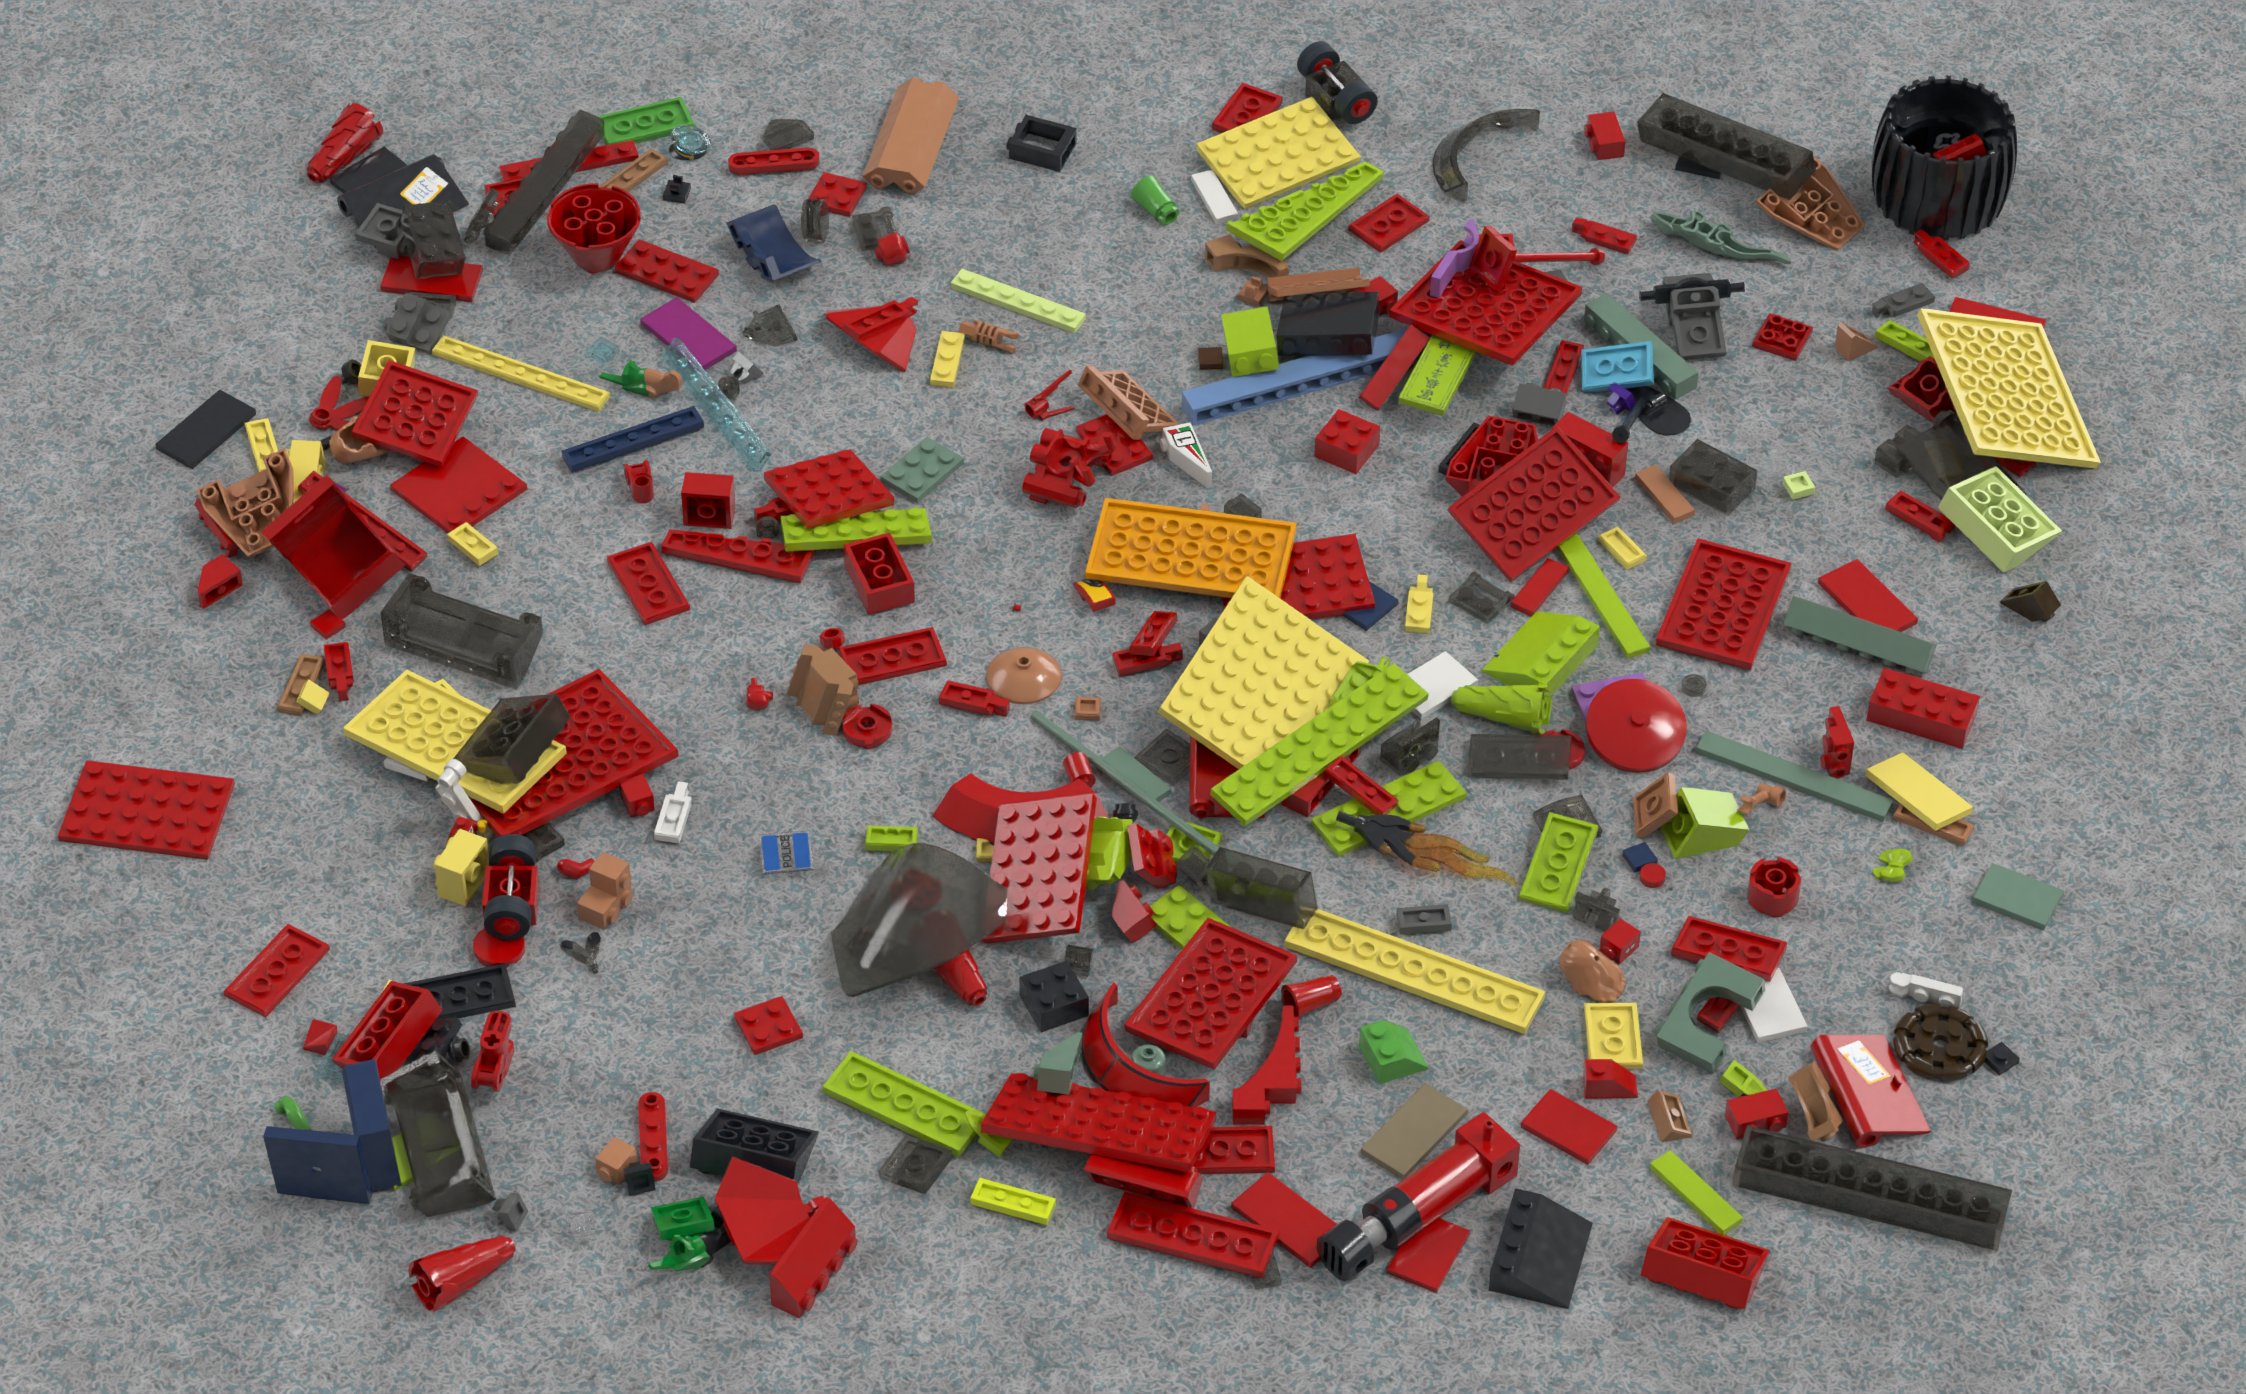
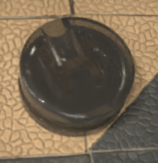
M805 199L802 204L801 232L806 242H824L827 239L829 232V210L824 199H818V201Z

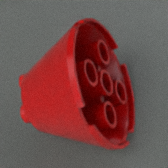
M598 183L583 184L562 192L552 201L551 208L547 213V225L552 235L580 268L591 274L606 271L618 264L641 221L639 204L630 193L613 185L611 188L599 187Z

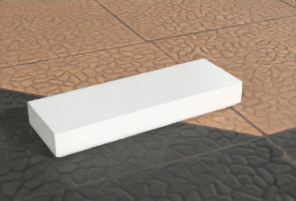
M1213 170L1191 175L1192 183L1216 224L1238 219L1235 207Z

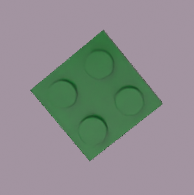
M704 1196L651 1207L652 1218L661 1241H672L674 1235H698L715 1230L714 1221Z

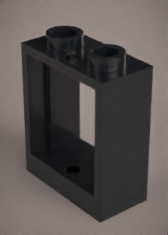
M1025 115L1022 122L1017 124L1013 137H1009L1006 148L1009 150V159L1060 172L1077 144V128ZM1029 133L1059 142L1053 151L1023 143V140Z

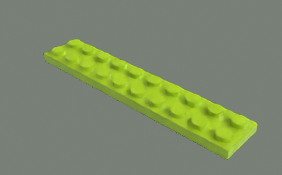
M1393 663L1211 788L1210 795L1240 823L1247 826L1322 774L1339 756L1345 758L1427 701L1429 693Z

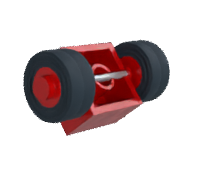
M506 834L497 837L490 846L489 866H485L482 902L484 928L489 935L500 940L520 939L529 932L531 925H537L539 876L538 866H535L536 847L530 839L522 835Z

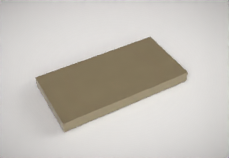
M1424 1083L1361 1148V1154L1403 1180L1467 1116L1468 1109Z

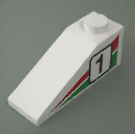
M1191 423L1163 428V438L1159 440L1162 453L1166 452L1171 462L1206 488L1212 487V470Z

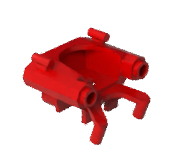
M1045 428L1040 437V444L1035 443L1032 447L1030 462L1037 464L1035 466V473L1029 472L1024 478L1022 485L1023 493L1030 494L1029 500L1045 505L1050 500L1073 508L1082 507L1085 504L1087 493L1083 492L1082 488L1073 486L1074 480L1090 487L1096 481L1091 471L1092 466L1103 467L1110 464L1112 452L1117 447L1112 432H1105L1103 434L1106 445L1102 446L1090 442L1088 437L1082 440L1065 435L1062 429L1056 431Z

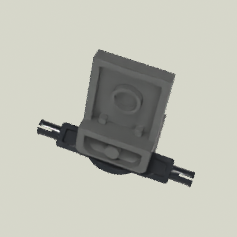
M1710 273L1669 276L1663 278L1662 285L1654 286L1653 291H1639V300H1654L1656 304H1666L1669 325H1673L1677 352L1684 360L1720 357L1726 355L1719 311L1721 306L1720 298H1729L1731 293L1745 292L1744 282L1730 283L1728 279L1714 280Z

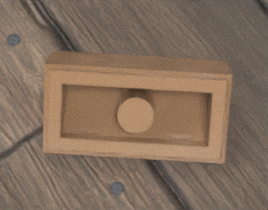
M1657 1090L1648 1100V1104L1661 1142L1691 1138L1692 1134L1679 1095Z

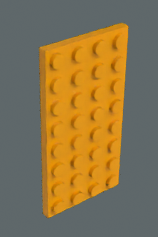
M1105 498L1085 571V579L1232 598L1243 580L1248 576L1280 598L1297 531V523Z

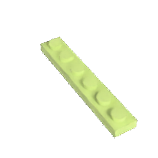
M961 269L951 282V288L1072 333H1076L1086 319V314L965 269Z

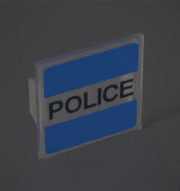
M810 830L759 834L763 875L776 874L779 879L798 877L801 871L814 870Z

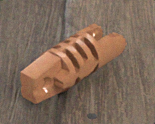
M974 320V323L961 322L959 332L970 335V340L1011 353L1015 352V346L1001 341L1003 336L1010 339H1018L1019 333L979 320Z

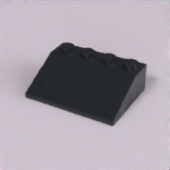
M717 1108L693 1138L690 1168L698 1169L699 1172L704 1174L715 1173L724 1176L732 1157L795 1180L798 1184L819 1131Z
M1515 1188L1491 1267L1488 1291L1569 1309L1593 1223L1542 1194Z

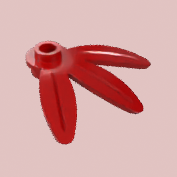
M333 376L322 393L319 407L315 408L309 415V422L317 429L331 427L338 431L345 424L349 423V421L344 419L362 412L369 397L354 400L334 409L340 396L341 378Z

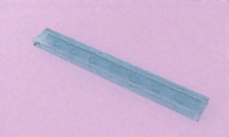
M673 338L662 357L672 370L677 371L682 376L684 385L754 472L761 471L771 456V452L684 343L678 338Z

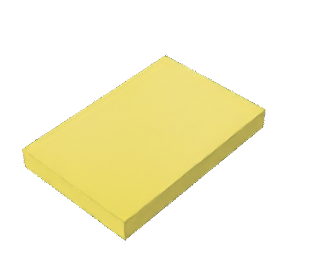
M1584 1003L1589 1059H1612L1626 1069H1643L1637 1003Z

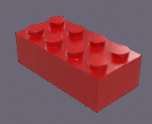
M1883 668L1869 701L1866 721L1963 749L1977 716L1980 696Z

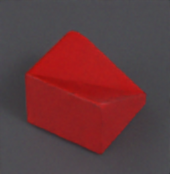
M313 1019L303 1050L328 1056L338 1039L337 1025Z

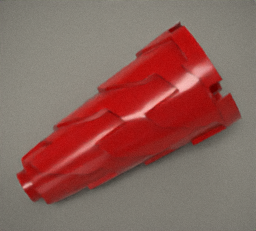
M354 102L351 105L349 103L343 109L341 115L332 125V130L322 141V146L308 163L307 176L311 181L318 183V181L324 182L327 178L330 179L340 168L347 166L358 154H362L375 141L380 139L384 132L383 126L380 121L376 124L373 122L372 119L375 115L369 109Z
M941 910L922 918L925 925L920 928L916 923L909 933L908 940L912 948L937 975L942 977L951 990L957 993L968 1005L979 1006L984 1003L987 998L988 988L978 971L979 968L969 951L970 946L960 930L954 914H951L948 910Z
M500 1235L418 1258L409 1264V1278L416 1276L417 1282L411 1286L425 1308L429 1311L433 1309V1312L451 1303L460 1294L481 1282L482 1278L491 1274L497 1267L510 1260L516 1250L515 1244L511 1238Z

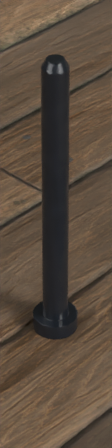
M1638 398L1622 425L1615 427L1612 437L1616 442L1624 443L1628 440L1630 428L1646 405L1645 398Z

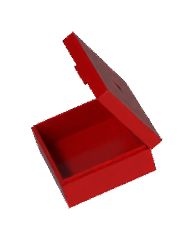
M326 474L263 529L261 533L294 566L337 616L344 619L401 570L405 564L350 504L351 502Z

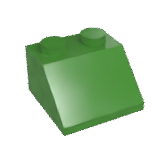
M1381 1020L1360 1027L1359 1047L1379 1084L1428 1070V1066L1408 1029L1387 1020Z

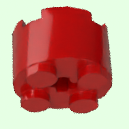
M1777 857V860L1764 861L1765 858L1756 862L1750 870L1748 903L1758 912L1774 918L1782 917L1784 914L1792 911L1798 903L1801 887L1799 869L1790 860Z

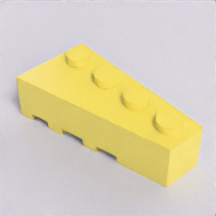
M292 440L291 449H287L294 469V502L303 495L298 491V485L313 470L323 476V471H326L327 464L321 441Z

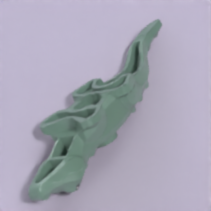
M1691 211L1689 219L1678 218L1675 215L1662 212H1654L1650 216V219L1659 226L1664 235L1681 236L1697 248L1712 252L1714 255L1719 254L1725 258H1732L1738 261L1769 259L1782 262L1783 264H1791V259L1788 256L1777 251L1743 245L1732 237L1733 230L1726 223H1717L1715 225L1707 221L1706 216L1701 211Z

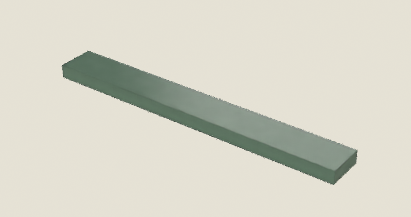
M1705 731L1696 747L1695 753L1884 822L1893 806V799L1709 731Z

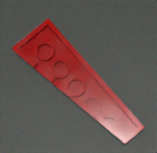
M669 529L661 545V551L664 554L796 583L802 582L816 550L786 551L784 543L771 542L769 538L754 541L747 540V536H738V538L732 539L725 538L723 534H705L703 532Z

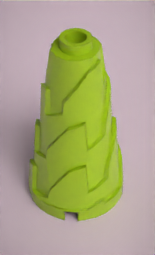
M1540 683L1538 685L1512 686L1465 685L1453 691L1451 704L1455 705L1456 710L1461 713L1484 717L1514 728L1530 731L1531 734L1542 735L1545 731L1540 726L1541 724L1548 726L1552 707V697L1546 696L1545 691H1552L1549 685Z

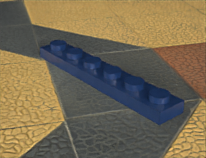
M695 406L562 450V458L572 473L704 428V421Z

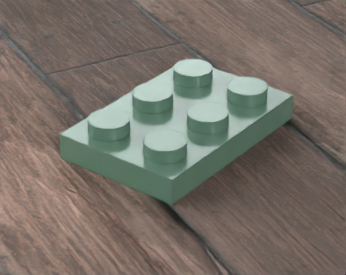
M926 437L881 475V482L914 502L919 503L962 466L964 458Z

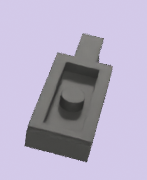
M1923 283L1882 297L1879 301L1872 304L1871 313L1876 318L1886 314L1896 317L1934 303L1935 296Z

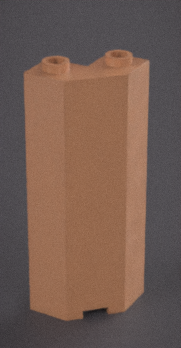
M912 77L899 85L862 177L876 189H883L893 182L907 194L913 195L923 189L927 184L959 96L944 82L935 81L932 84L921 82V78Z

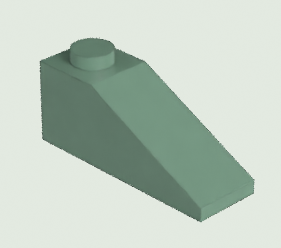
M1077 1032L1042 1055L1040 1064H1035L1033 1079L1038 1080L1037 1091L1069 1095L1081 1056L1082 1033Z

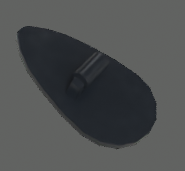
M1648 386L1626 388V390L1632 393L1635 402L1640 397L1646 399V405L1638 418L1653 432L1668 436L1683 433L1689 428L1691 416L1688 410L1663 392Z

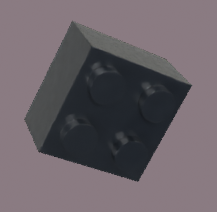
M1068 960L1019 977L1020 997L1041 1033L1089 1016V996Z

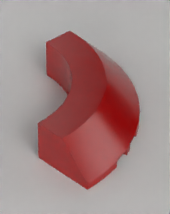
M972 773L950 787L933 813V817L954 832L963 833L977 841V838L986 839L989 843H993V846L1000 805L1093 793L1097 798L1095 817L1103 816L1109 818L1096 792L1079 778L1067 785L1052 790L1017 792L995 787Z

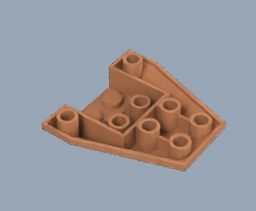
M1811 153L1796 166L1791 176L1776 189L1766 191L1755 202L1773 219L1837 251L1865 227L1864 222L1829 169Z
M285 448L263 458L266 466L265 470L225 488L218 479L197 489L204 510L249 558L274 547L261 531L294 503V469Z

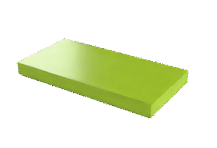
M1549 812L1521 888L1519 900L1568 913L1596 838L1598 825Z

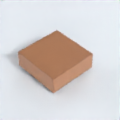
M1076 697L1075 720L1100 721L1101 698Z

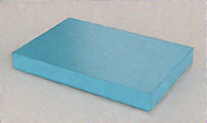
M1652 341L1581 350L1583 393L1609 391L1608 388L1614 382L1625 389L1654 385Z

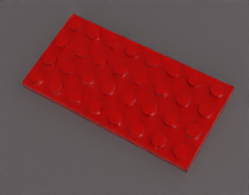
M1011 1073L981 1123V1133L1190 1172L1216 1122L1217 1112L1210 1111L1204 1107L1184 1106L1178 1102L1158 1101L1152 1097L1142 1098L1131 1096L1125 1092L1105 1091L1099 1087L1079 1086L1077 1083H1072L1069 1095L1037 1091L1038 1080H1034L1033 1077L1024 1073Z

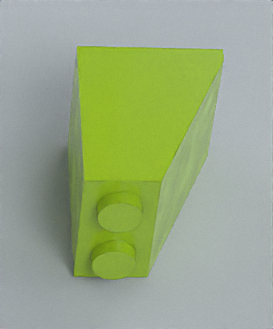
M1268 306L1221 314L1232 377L1279 369Z
M1681 787L1676 794L1678 814L1660 827L1675 859L1738 846L1749 831L1742 813L1737 810L1739 807L1732 793Z

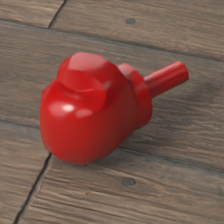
M755 677L751 678V685L746 689V705L752 710H764L768 707L769 702L773 700V691H765L763 685L757 684Z

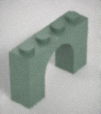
M1709 952L1705 959H1700L1696 965L1695 975L1692 980H1687L1684 984L1682 996L1678 1002L1674 1001L1668 1013L1669 1017L1665 1023L1661 1022L1655 1033L1658 1047L1714 1074L1726 1055L1725 1042L1694 1026L1690 1020L1694 1008L1706 999L1721 997L1753 1011L1766 991L1764 979Z

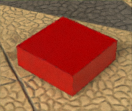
M330 609L310 621L311 627L326 640L346 627L345 621Z

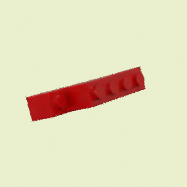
M1283 1006L1280 1032L1267 1060L1241 1087L1233 1088V1125H1265V1115H1270V1104H1296V1094H1301L1302 1084L1301 1078H1296V1073L1301 1072L1300 1057H1295V1053H1300V1037H1295L1294 1032H1299V1016H1294L1293 1006Z

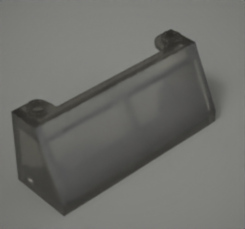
M408 573L380 612L384 644L386 646L516 690L525 678L543 635L542 618L534 613H522L519 620L433 592L428 579Z
M435 1050L380 1079L385 1103L395 1108L415 1187L411 1189V1195L409 1196L412 1207L416 1211L420 1210L426 1217L487 1205L496 1200L462 1075Z

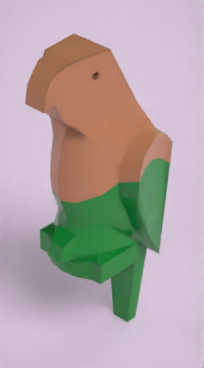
M632 360L625 365L622 376L601 373L600 375L602 379L622 385L621 389L650 398H655L663 393L679 391L683 384L682 376L675 370L662 373L649 368H640Z

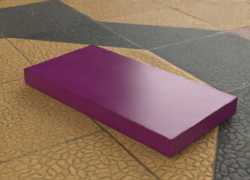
M677 297L640 318L642 326L700 373L737 351V346Z

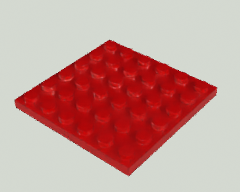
M1460 240L1450 251H1457L1467 247ZM1444 255L1389 310V318L1407 325H1413L1421 331L1428 332L1441 339L1448 340L1513 366L1582 295L1583 287L1522 263H1513L1502 291H1495L1472 268L1456 272L1441 296L1437 298L1430 296L1431 276L1445 257Z

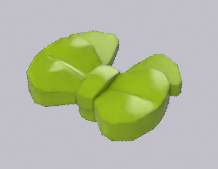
M1900 848L1882 852L1879 860L1889 865L1887 867L1873 868V874L1878 880L1881 878L1889 882L1903 880L1905 878L1904 866L1913 861L1911 852Z

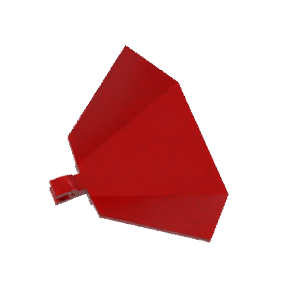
M910 297L901 303L893 300L882 306L829 310L825 312L826 319L876 356L902 372H906L917 330L911 316L917 313L913 306L918 305V300Z
M732 1157L714 1200L723 1217V1225L731 1243L736 1246L742 1262L748 1265H776L825 1198L824 1196L813 1198L807 1204H803L797 1181Z

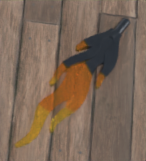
M1339 811L1336 817V821L1355 827L1354 831L1360 834L1372 848L1387 857H1390L1393 851L1403 861L1420 869L1439 872L1440 865L1436 863L1439 862L1463 876L1498 878L1513 886H1517L1515 879L1507 872L1495 867L1466 862L1453 853L1475 863H1488L1489 855L1478 854L1459 841L1444 835L1421 834L1425 832V825L1417 824L1395 815H1359L1357 818Z

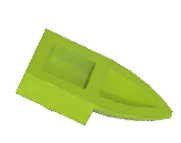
M1736 1060L1730 1063L1718 1080L1738 1097L1742 1093L1751 1095L1767 1091L1763 1083Z
M966 1111L965 1115L970 1126L980 1136L978 1142L1000 1157L1013 1139L981 1133V1123L986 1115L980 1112Z

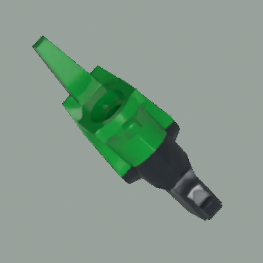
M724 1225L715 1231L692 1237L674 1235L669 1246L671 1250L663 1259L649 1263L648 1267L651 1270L673 1268L675 1271L704 1268L713 1261V1254L729 1244L731 1240Z

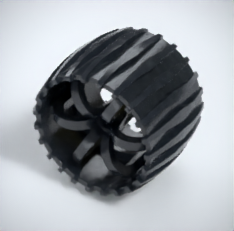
M1946 75L1945 79H1935L1934 76H1929L1926 81L1914 80L1912 85L1908 87L1904 85L1897 94H1893L1880 119L1872 154L1873 192L1877 207H1881L1883 210V216L1894 221L1896 227L1902 226L1908 229L1909 234L1914 235L1922 229L1929 236L1943 237L1944 241L1949 240V237L1958 236L1960 239H1964L1968 234L1975 233L1977 235L1981 232L1982 228L1990 227L1994 219L1998 218L2005 205L2016 169L2017 130L2014 113L2009 110L2007 101L2001 100L1995 90L1990 92L1985 89V85L1982 83L1978 85L1969 83L1968 78H1963V81L1954 80ZM1973 134L1982 139L1987 153L1983 157L1976 155L1973 156L1972 160L1966 161L1963 158H1958L1957 161H1946V157H1941L1940 160L1935 159L1933 153Z

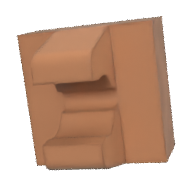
M1252 276L1251 281L1247 280L1239 292L1238 300L1259 307L1268 294L1267 286L1262 284V279Z

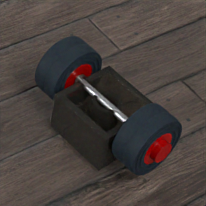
M1314 42L1301 52L1297 60V68L1306 79L1305 96L1307 98L1313 97L1332 121L1342 117L1349 124H1359L1372 115L1377 107V95L1345 61L1340 62L1338 53L1327 42Z

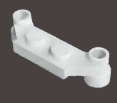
M450 759L444 766V772L437 779L438 785L435 788L440 794L442 802L449 807L455 820L459 817L475 821L483 820L474 804L458 783L467 772L465 766L456 759ZM489 827L486 828L484 833L476 832L478 836L487 838V843L495 834Z

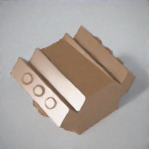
M804 644L801 655L796 662L797 666L794 667L793 676L790 678L787 695L798 697L796 706L802 707L813 719V724L824 725L822 734L836 736L845 713L850 708L859 704L857 695L859 684L856 673L833 648L823 652L818 646Z

